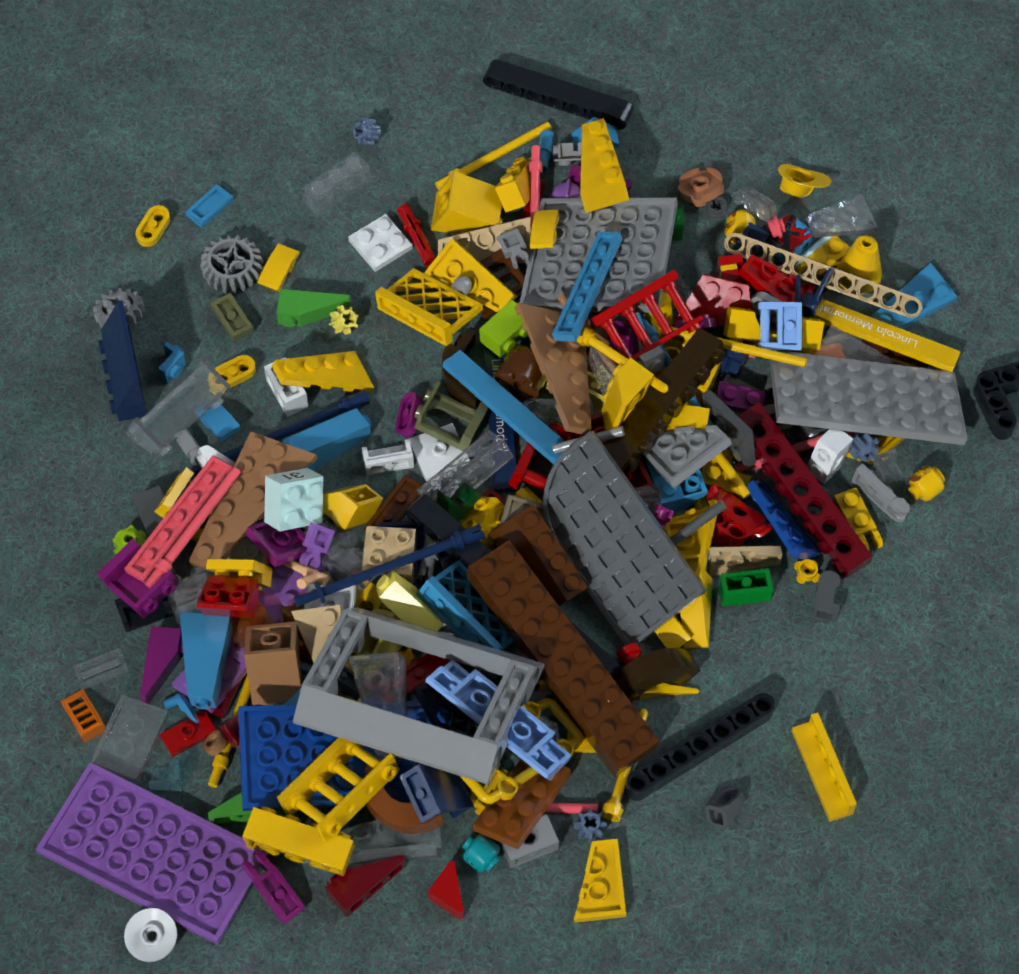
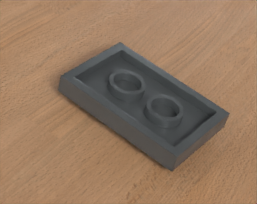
M711 390L703 393L702 407L710 409L709 418L712 423L729 437L732 444L728 448L732 451L736 460L742 461L748 468L756 464L753 430Z

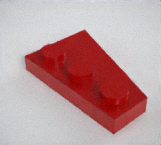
M753 254L737 272L759 292H766L782 302H794L796 276L792 274L787 276L781 273L776 266ZM801 283V297L806 293H811L816 286L810 283L807 285Z

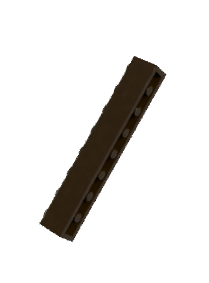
M698 328L658 378L668 385V391L661 393L654 387H651L620 425V427L623 426L625 436L610 439L604 445L626 477L629 473L636 470L639 460L643 455L651 451L655 440L666 432L670 421L678 417L686 401L694 397L698 386L709 378L713 367L721 363L725 356L722 340Z

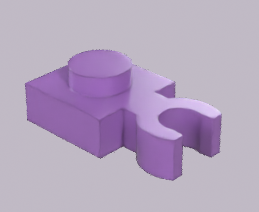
M311 522L302 544L307 547V550L301 555L299 563L307 566L311 559L309 566L318 569L321 562L320 554L321 552L327 554L335 531Z

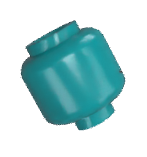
M479 834L476 838L471 835L462 846L465 849L463 860L479 873L485 870L490 872L502 857L499 854V845L482 834Z

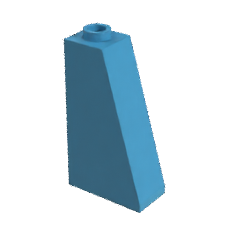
M355 408L282 440V443L316 454L318 459L307 467L314 471L370 437V427L372 424L366 414L362 415Z
M181 612L180 623L186 686L191 706H195L198 709L217 708L234 631L231 617Z

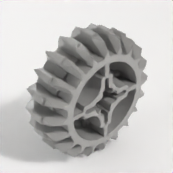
M228 234L227 239L223 240L219 236L218 242L211 241V247H205V254H201L200 268L203 278L207 280L209 286L214 285L216 291L223 288L225 294L229 289H232V292L235 294L238 288L244 292L245 285L252 288L253 281H258L259 274L263 270L261 252L259 248H256L254 242L249 243L247 237L241 240L239 235H237L235 239H232ZM215 268H218L219 271L225 272V274L218 272Z

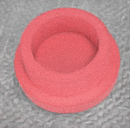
M776 215L772 216L773 219L768 220L771 235L773 238H783L782 233L786 232L782 218L777 219Z

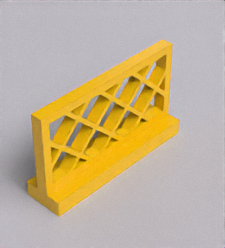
M415 268L388 289L380 287L375 291L378 310L446 347L453 342L452 335L483 310V304ZM413 278L422 281L421 283L408 284ZM435 288L439 292L425 293V289ZM422 289V293L409 295V291ZM406 291V295L398 296L395 294L396 292ZM452 297L456 299V301L442 302V298ZM439 299V303L426 304V300ZM423 300V304L415 305L410 302ZM468 306L472 308L469 311H460L459 307ZM457 308V312L443 313V309ZM440 309V314H431L428 312L430 310ZM450 319H458V320H457L455 323H453L452 325H451L450 323L444 321V320H450Z

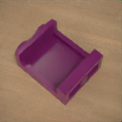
M131 539L97 575L108 589L144 619L148 614L156 610L158 604L166 596L175 590L179 582L171 571H167L151 588H148L143 582L126 573L124 568L141 548L137 542Z

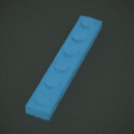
M598 231L553 330L552 336L554 341L577 342L622 241L620 232Z

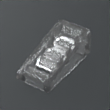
M590 346L588 362L604 396L609 390L608 384L614 377L612 374L615 368L603 353Z

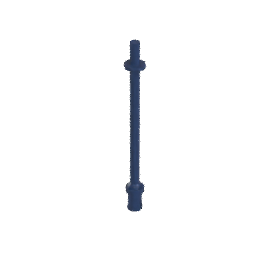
M361 390V392L347 398L343 396L339 398L336 405L269 433L265 437L274 440L282 439L339 413L344 414L355 408L370 404L369 397L365 390ZM244 445L225 452L223 455L231 460L238 458ZM199 464L191 467L194 476L198 475L202 469Z
M480 524L460 532L458 530L453 531L451 537L323 587L316 582L314 583L315 590L293 599L297 607L320 599L321 603L324 604L325 596L447 549L453 547L459 548V550L464 549L467 544L485 539L484 533L481 531Z

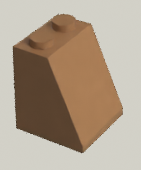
M296 621L246 626L244 658L252 705L287 702L301 689L303 684Z

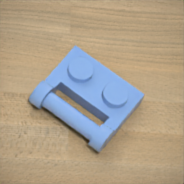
M758 302V310H760V343H758V347L774 351H801L802 302ZM770 310H777V343L770 342Z

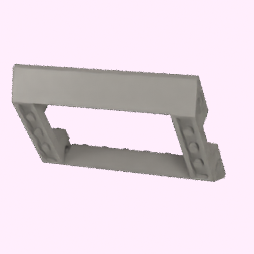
M358 607L346 608L340 615L302 684L293 723L489 785L508 745V730L520 705L527 704L544 669V663ZM368 631L370 636L503 676L473 738L337 696V679L351 653H360Z

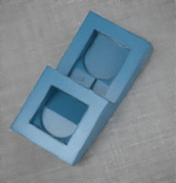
M215 399L194 411L206 428L210 429L220 442L241 430L239 423Z

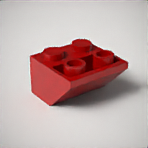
M222 575L208 576L197 601V608L204 615L254 618L259 607L258 579H249L247 577L233 578Z

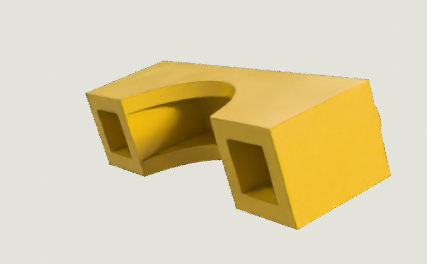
M728 306L723 334L729 337L731 341L743 343V339L751 340L753 345L758 346V343H760V325L756 319L755 312L751 309ZM802 317L801 352L812 353L813 349L820 350L824 321ZM770 331L771 343H777V331Z

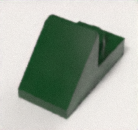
M464 482L451 498L438 490L436 503L460 522L482 495Z

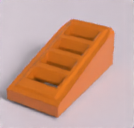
M83 689L60 701L84 743L107 731L102 719ZM82 697V702L70 708L68 704ZM84 706H87L85 710L74 715L73 712ZM88 713H91V716L83 719L82 721L79 722L77 720L87 715ZM93 720L96 721L95 723L91 724L90 726H88V727H86V728H84V729L82 728V726H84L85 724H87V723H89V722H91V721H93Z

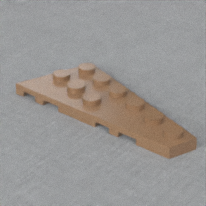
M518 302L515 306V311L523 320L522 328L530 337L532 342L530 347L542 376L545 375L549 383L547 388L549 393L554 395L557 402L556 410L565 431L586 435L592 430L586 346H582L577 342L554 341L552 333L562 312Z

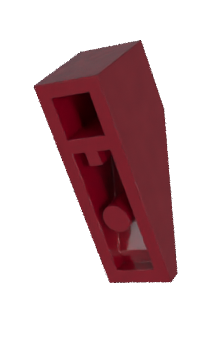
M403 855L347 869L344 876L335 874L327 882L325 887L326 894L348 917L406 867V858Z

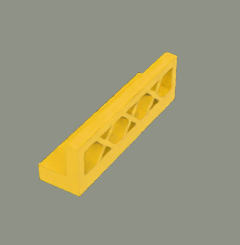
M819 713L811 714L809 722L792 727L791 731L827 818L831 822L854 814L857 803Z

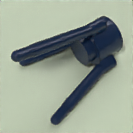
M832 268L828 269L816 294L806 293L802 297L800 275H796L794 302H802L803 317H814L817 308L828 292V288H825L833 271Z

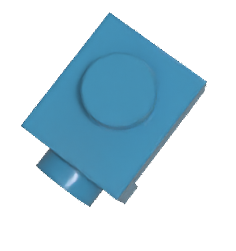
M165 342L163 347L165 356L168 358L158 367L161 380L168 384L172 379H177L181 375L186 361L185 353L179 346H172L170 343Z

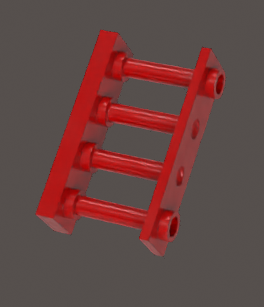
M674 269L593 317L591 322L595 328L601 326L602 329L605 328L620 354L638 362L637 359L640 355L662 345L683 331L687 330L688 333H691L701 327L699 322L704 318L700 315L694 319L675 288V281L679 276ZM661 289L664 292L667 291L686 323L675 331L672 330L654 299L656 298L654 293ZM640 301L648 306L665 337L655 343H652L634 313V305ZM620 313L623 317L626 316L645 348L633 356L613 324L615 322L613 318Z

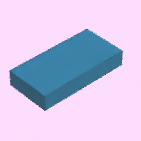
M216 184L185 212V215L199 227L203 228L228 206L234 198L229 192Z

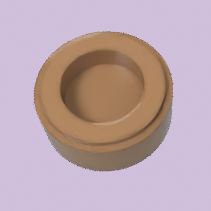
M213 731L204 741L203 750L210 756H216L225 748L228 739L222 731Z

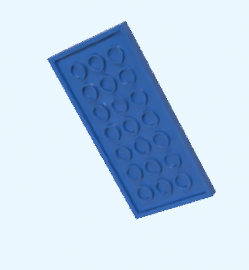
M444 700L440 701V705L444 706ZM419 701L363 703L432 725ZM297 705L239 706L242 811H252L253 807L261 809V806L269 807L273 810L282 809L277 796L338 737L294 724L293 718ZM438 711L437 717L440 722L446 724L445 713ZM367 746L362 747L381 761L389 754ZM394 755L400 771L384 786V789L394 800L402 803H411L399 776L413 768L412 761ZM353 756L344 766L363 778L366 777L364 768L369 765L357 756ZM337 773L326 782L328 786L344 797L355 788L354 785ZM319 791L307 801L315 808H331L336 806L334 802Z

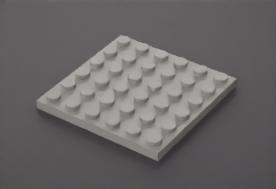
M542 198L539 210H559L560 218L556 227L557 239L553 248L531 249L529 256L530 264L527 265L520 303L562 312L564 307L557 297L562 293L569 297L598 231L620 232L622 241L590 312H603L664 276L667 270L676 218L677 198H629L628 201L588 213L584 211L581 198ZM663 289L654 293V295L656 296V298L654 299L658 304L659 308L661 305ZM642 301L634 305V313H651L648 306L643 304Z

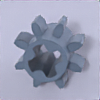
M360 118V122L354 125L353 135L356 139H359L358 144L373 146L374 141L380 138L381 129L379 125L375 124L376 119Z
M857 433L852 437L853 441L849 453L855 460L859 458L861 462H868L877 456L879 450L877 444L879 441L874 434Z
M589 809L588 813L584 815L579 812L578 819L580 822L574 823V829L580 830L578 839L585 837L589 843L595 837L602 839L603 834L600 830H605L607 825L605 822H600L602 813L595 814L592 812V809ZM586 823L588 825H592L594 823L595 828H593L592 826L586 828Z

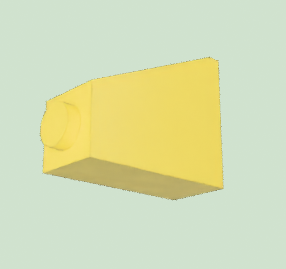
M394 570L390 571L387 575H383L378 580L376 585L378 598L402 621L434 631H438L443 626L442 620L417 595L419 589Z

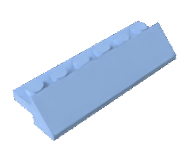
M451 660L444 667L441 665L426 679L429 685L478 724H480L498 687L478 670L475 669L469 673L454 660ZM520 705L508 730L507 748L550 781L572 756L552 740L555 734L553 730Z

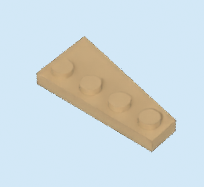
M531 217L438 239V255L452 238L481 262L501 249L497 242V236L518 228L527 247L525 252H527L529 257ZM523 259L517 261V263H526Z

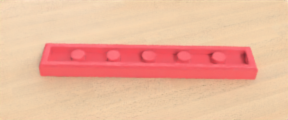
M212 455L124 568L126 573L143 583L147 581L156 569L154 566L160 558L163 559L231 471L232 465Z

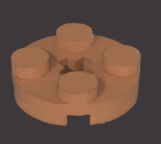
M706 167L707 171H699V168H694L684 173L679 179L678 190L680 197L686 202L693 203L696 207H702L707 202L723 194V179L718 170Z

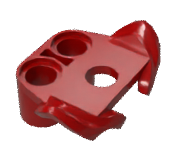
M712 484L707 494L708 506V501L716 499L717 502L722 500L727 509L717 515L711 541L717 547H742L744 540L763 537L773 529L771 523L760 513L754 511L721 486ZM734 509L743 510L746 516L736 515Z

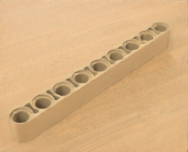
M732 233L725 239V248L731 254H742V258L748 259L752 255L753 247L760 245L764 250L760 258L776 266L778 271L794 276L800 275L801 279L817 285L821 284L817 277L819 270L832 268L833 271L825 288L897 314L914 318L919 316L923 310L922 302L914 296L738 233ZM735 237L740 238L742 241V246L738 250H733L730 246L731 240ZM777 253L785 255L786 260L782 266H777L774 263V256ZM799 261L807 263L808 268L804 274L797 273L795 269ZM847 276L852 281V285L848 290H843L839 286V281L842 277ZM869 284L874 288V294L870 298H865L861 294V289L864 285ZM892 292L895 294L896 302L894 305H885L883 297L886 293ZM911 300L916 301L919 306L915 314H909L905 309L906 303Z

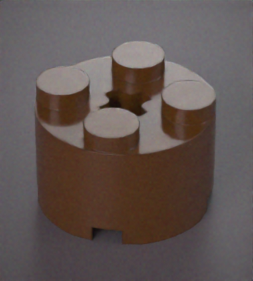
M513 348L505 356L495 374V379L511 395L517 398L519 402L528 404L530 400L538 397L547 378L545 375L542 376L532 351L523 348L520 351H514L515 348Z

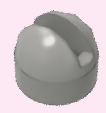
M460 276L454 280L451 287L467 296L471 290L472 283L468 277Z

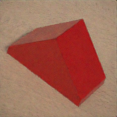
M451 861L429 889L428 899L456 918L463 919L464 909L455 862Z

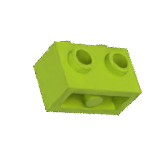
M513 300L509 301L479 329L480 342L500 358L506 352L508 353L510 349L515 348L516 343L522 337L526 338L528 336V333L524 332L522 328L523 320L521 316L517 315L515 311L517 303Z

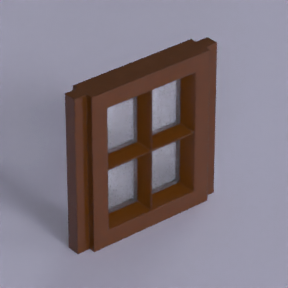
M500 249L480 262L517 296L514 302L521 298L525 278L519 269H515L512 266L511 257L506 259ZM483 305V310L480 313L487 320L497 312Z

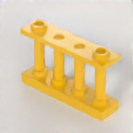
M338 737L277 796V799L286 814L294 815L298 810H301L318 823L316 828L322 840L327 843L400 771L394 755L389 753L381 761L362 748L364 745ZM353 756H357L374 768L364 779L344 766ZM336 773L355 786L346 797L326 784ZM318 791L336 804L327 815L307 802Z

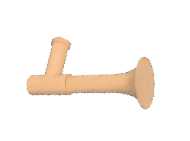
M263 556V564H271L268 561V559L265 556ZM295 560L282 564L305 576L297 580V586L300 589H305L314 582L327 585L330 578L328 575Z

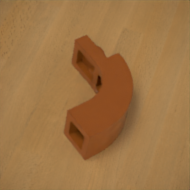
M371 766L365 767V776L374 768ZM384 787L366 803L371 814L381 824L397 832L420 834L443 826L441 815L427 823L421 824L412 803H402L394 800L387 794Z

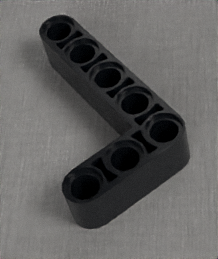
M1019 361L979 373L973 387L974 396L992 434L1000 440L1010 438L1017 423L1016 416L1006 395L1019 391Z

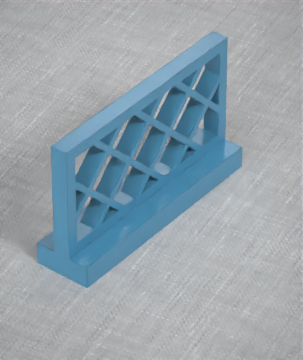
M459 560L437 576L427 579L417 595L459 638L504 651L514 643V640L496 616L488 613V605L482 597L471 596V589H476L466 577L468 569ZM457 570L464 580L455 579L453 572ZM441 583L448 584L449 591ZM455 586L464 587L465 594L456 593ZM457 600L465 601L466 608H464ZM472 603L482 605V612L473 610ZM475 618L483 619L484 626H482ZM489 621L499 623L500 630L490 628ZM493 636L501 637V644Z

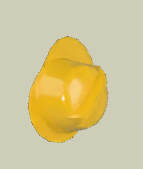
M782 164L778 167V172L782 176L780 190L795 197H806L811 194L814 188H823L831 184L829 176L820 172L803 169L791 164Z

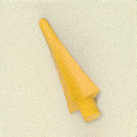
M661 683L649 688L639 697L640 699L670 695L698 694L699 689Z

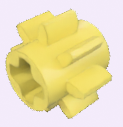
M341 305L336 307L337 312L334 311L329 314L332 317L329 325L333 326L336 334L342 331L345 335L350 334L351 329L358 327L356 321L359 315L352 311L353 307L344 309V306Z

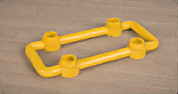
M543 698L536 703L528 701L526 705H522L538 719L541 711L549 708L574 737L569 741L560 739L556 742L571 755H573L574 749L583 743L584 736L582 731L553 699ZM530 766L514 778L503 777L499 780L495 790L490 794L486 792L478 781L460 777L479 800L486 804H493L500 799H512L517 793L518 787L537 775L538 772Z

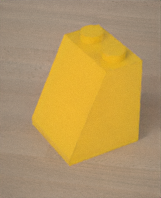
M454 171L436 193L430 230L461 234L502 224L500 214L504 207L495 190L496 186Z

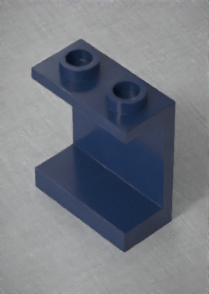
M418 764L399 776L421 824L431 821L442 813L450 812L451 817L456 818L474 807L459 775L424 764Z

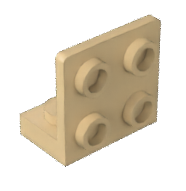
M367 526L362 571L416 551V529ZM415 562L394 570L413 584Z

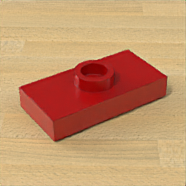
M205 710L196 714L198 723L188 718L159 734L172 758L206 740L209 734L216 731Z

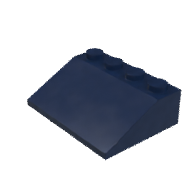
M121 300L116 303L101 329L102 340H98L101 354L106 355V359L102 360L104 373H109L110 379L106 380L108 394L113 393L114 400H109L112 414H117L119 422L147 416L132 335L124 303Z

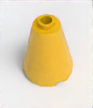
M868 235L858 237L838 263L837 269L880 284L882 268L877 241ZM845 276L840 279L839 284L845 290H848L852 285V281L849 277ZM869 284L864 285L861 289V294L872 292L874 288Z

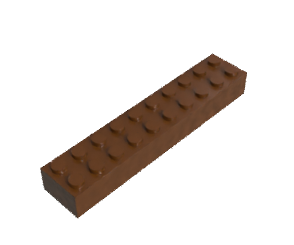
M510 540L468 566L466 575L468 580L525 657L544 663V669L540 677L573 722L582 731L584 737L614 777L657 748L660 742Z

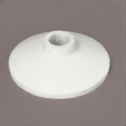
M148 908L137 912L127 923L124 932V941L128 951L135 958L144 962H155L163 959L172 951L177 940V927L174 920L169 914L156 908ZM151 932L157 933V938L154 941H150L148 938Z

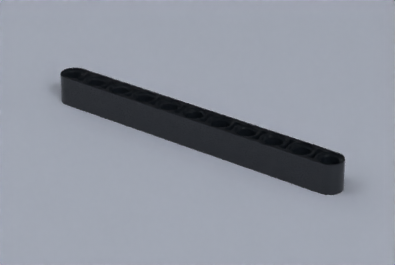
M424 493L405 510L407 517L435 543L450 538L453 531L458 530L460 532L466 529L438 503ZM480 540L465 545V548L461 550L454 547L445 550L456 561L459 560L467 569L468 566L491 552ZM571 622L615 680L622 673L620 664Z

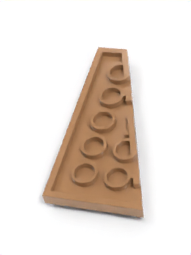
M250 432L234 467L241 471V474L213 509L189 559L190 564L207 570V559H226L233 551V547L243 537L247 536L245 533L248 526L254 525L258 520L261 521L264 518L265 475L307 468L310 463L313 464L318 459L317 455Z

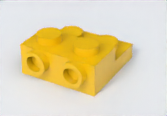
M207 559L206 569L214 572L215 575L258 579L259 592L262 591V588H271L272 568L256 560Z

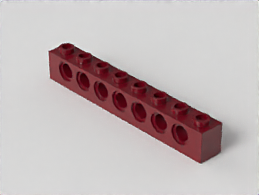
M759 402L739 414L738 417L753 432L759 430L764 433L763 437H756L753 434L755 458L757 457L762 463L761 467L766 476H771L776 482L775 487L779 494L786 496L790 501L789 506L796 516L800 515L803 519L806 531L810 535L814 534L819 541L817 544L820 550L825 555L828 554L833 560L832 565L838 574L842 573L845 578H848L870 564L873 557L870 551ZM773 449L778 452V455L770 456L766 451ZM787 468L792 471V474L784 475L780 470ZM797 487H801L805 489L807 493L800 495L797 494L794 489ZM814 506L819 508L821 512L813 514L808 508ZM831 526L835 532L831 534L826 533L823 527ZM844 545L849 549V552L841 553L838 551L837 546Z

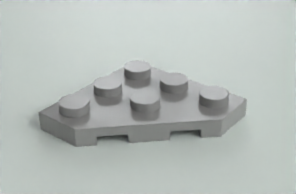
M716 425L696 430L694 427L675 428L674 431H666L662 436H659L653 443L651 451L646 455L644 454L643 457L675 488L728 448L732 442Z

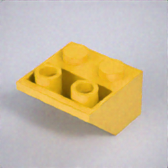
M366 484L335 489L323 493V514L333 519L338 527L346 530L369 522L376 513L383 497Z

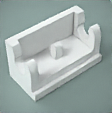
M409 439L405 440L404 445L367 451V446L362 447L367 476L414 468V458Z

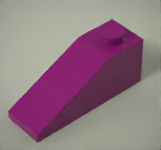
M151 626L140 691L143 705H148L180 662L181 653H183L181 628Z

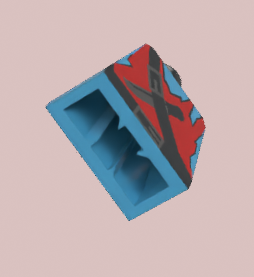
M792 214L782 217L786 232L782 233L783 238H773L768 224L761 227L762 230L770 234L765 243L797 255H801L811 246L813 237L811 231L816 229L815 222L810 217L800 222ZM777 253L774 256L782 265L785 263L786 258L783 253Z

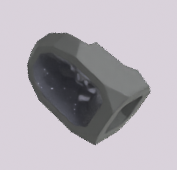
M727 787L718 791L708 800L705 805L707 821L712 826L724 830L733 823L738 813L742 810V805L745 801L742 790L737 787Z

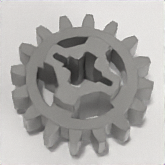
M121 288L115 293L110 290V295L108 296L102 294V300H96V306L93 307L96 323L99 322L101 328L118 301L123 300L128 323L136 324V318H142V312H145L142 297L138 295L137 291L131 293L129 288L125 292Z

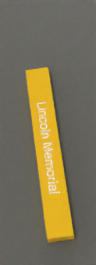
M825 299L820 303L814 317H810L824 321V324L949 371L950 373L953 372L961 351Z

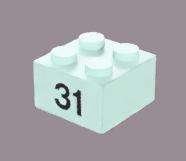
M309 468L265 475L264 522L278 531L310 526L311 522L315 524L322 523V475Z

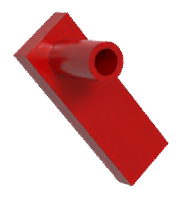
M528 442L524 447L508 486L517 490L522 481L544 491L548 477L527 468L535 451V448Z

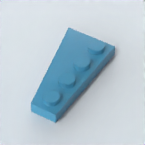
M930 263L900 290V292L920 299L923 304V310L919 316L909 318L880 308L871 317L903 329L956 301L957 295L932 263ZM894 295L890 300H888L885 303V305H894L896 302V296ZM914 300L907 302L905 306L909 314H915L919 308L918 303Z

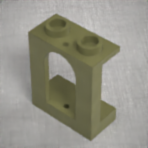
M437 381L434 389L429 388L423 399L426 402L425 405L420 404L416 410L414 417L417 418V422L414 428L466 453L489 407L480 402L477 410L449 398L438 392L441 382ZM431 409H440L469 424L461 438L432 424L427 418V412Z

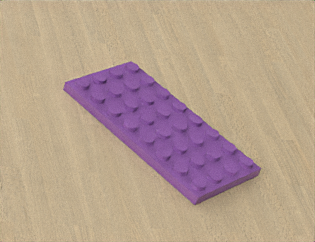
M91 762L35 849L38 854L146 909L156 908L166 912L172 917L175 924L216 945L220 943L253 885V880L249 878L241 864L248 860L256 871L260 873L262 867L257 862L254 854L257 851H262L267 858L270 856L260 846H257L256 850L246 847L242 837Z

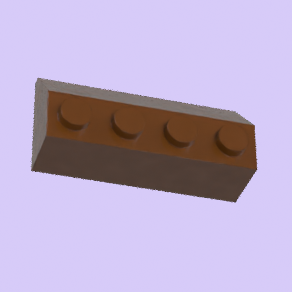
M534 504L489 533L496 547L510 540L558 606L588 588Z

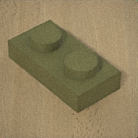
M231 293L210 303L211 309L233 342L254 332L252 324Z

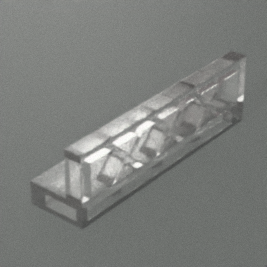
M488 430L416 491L419 495L422 493L427 494L435 502L437 501L438 490L451 498L464 482L476 489L514 456L505 440ZM488 441H493L490 445L483 447ZM474 456L472 460L465 462L469 457ZM451 472H456L453 476L447 477ZM438 487V488H437L435 491H433L431 494H428V493H427V492H429L432 488Z

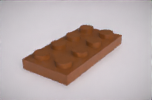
M520 759L508 777L514 778L529 768L530 765ZM563 766L551 781L538 773L520 785L512 799H500L493 804H487L473 824L474 831L519 849L570 778V768Z

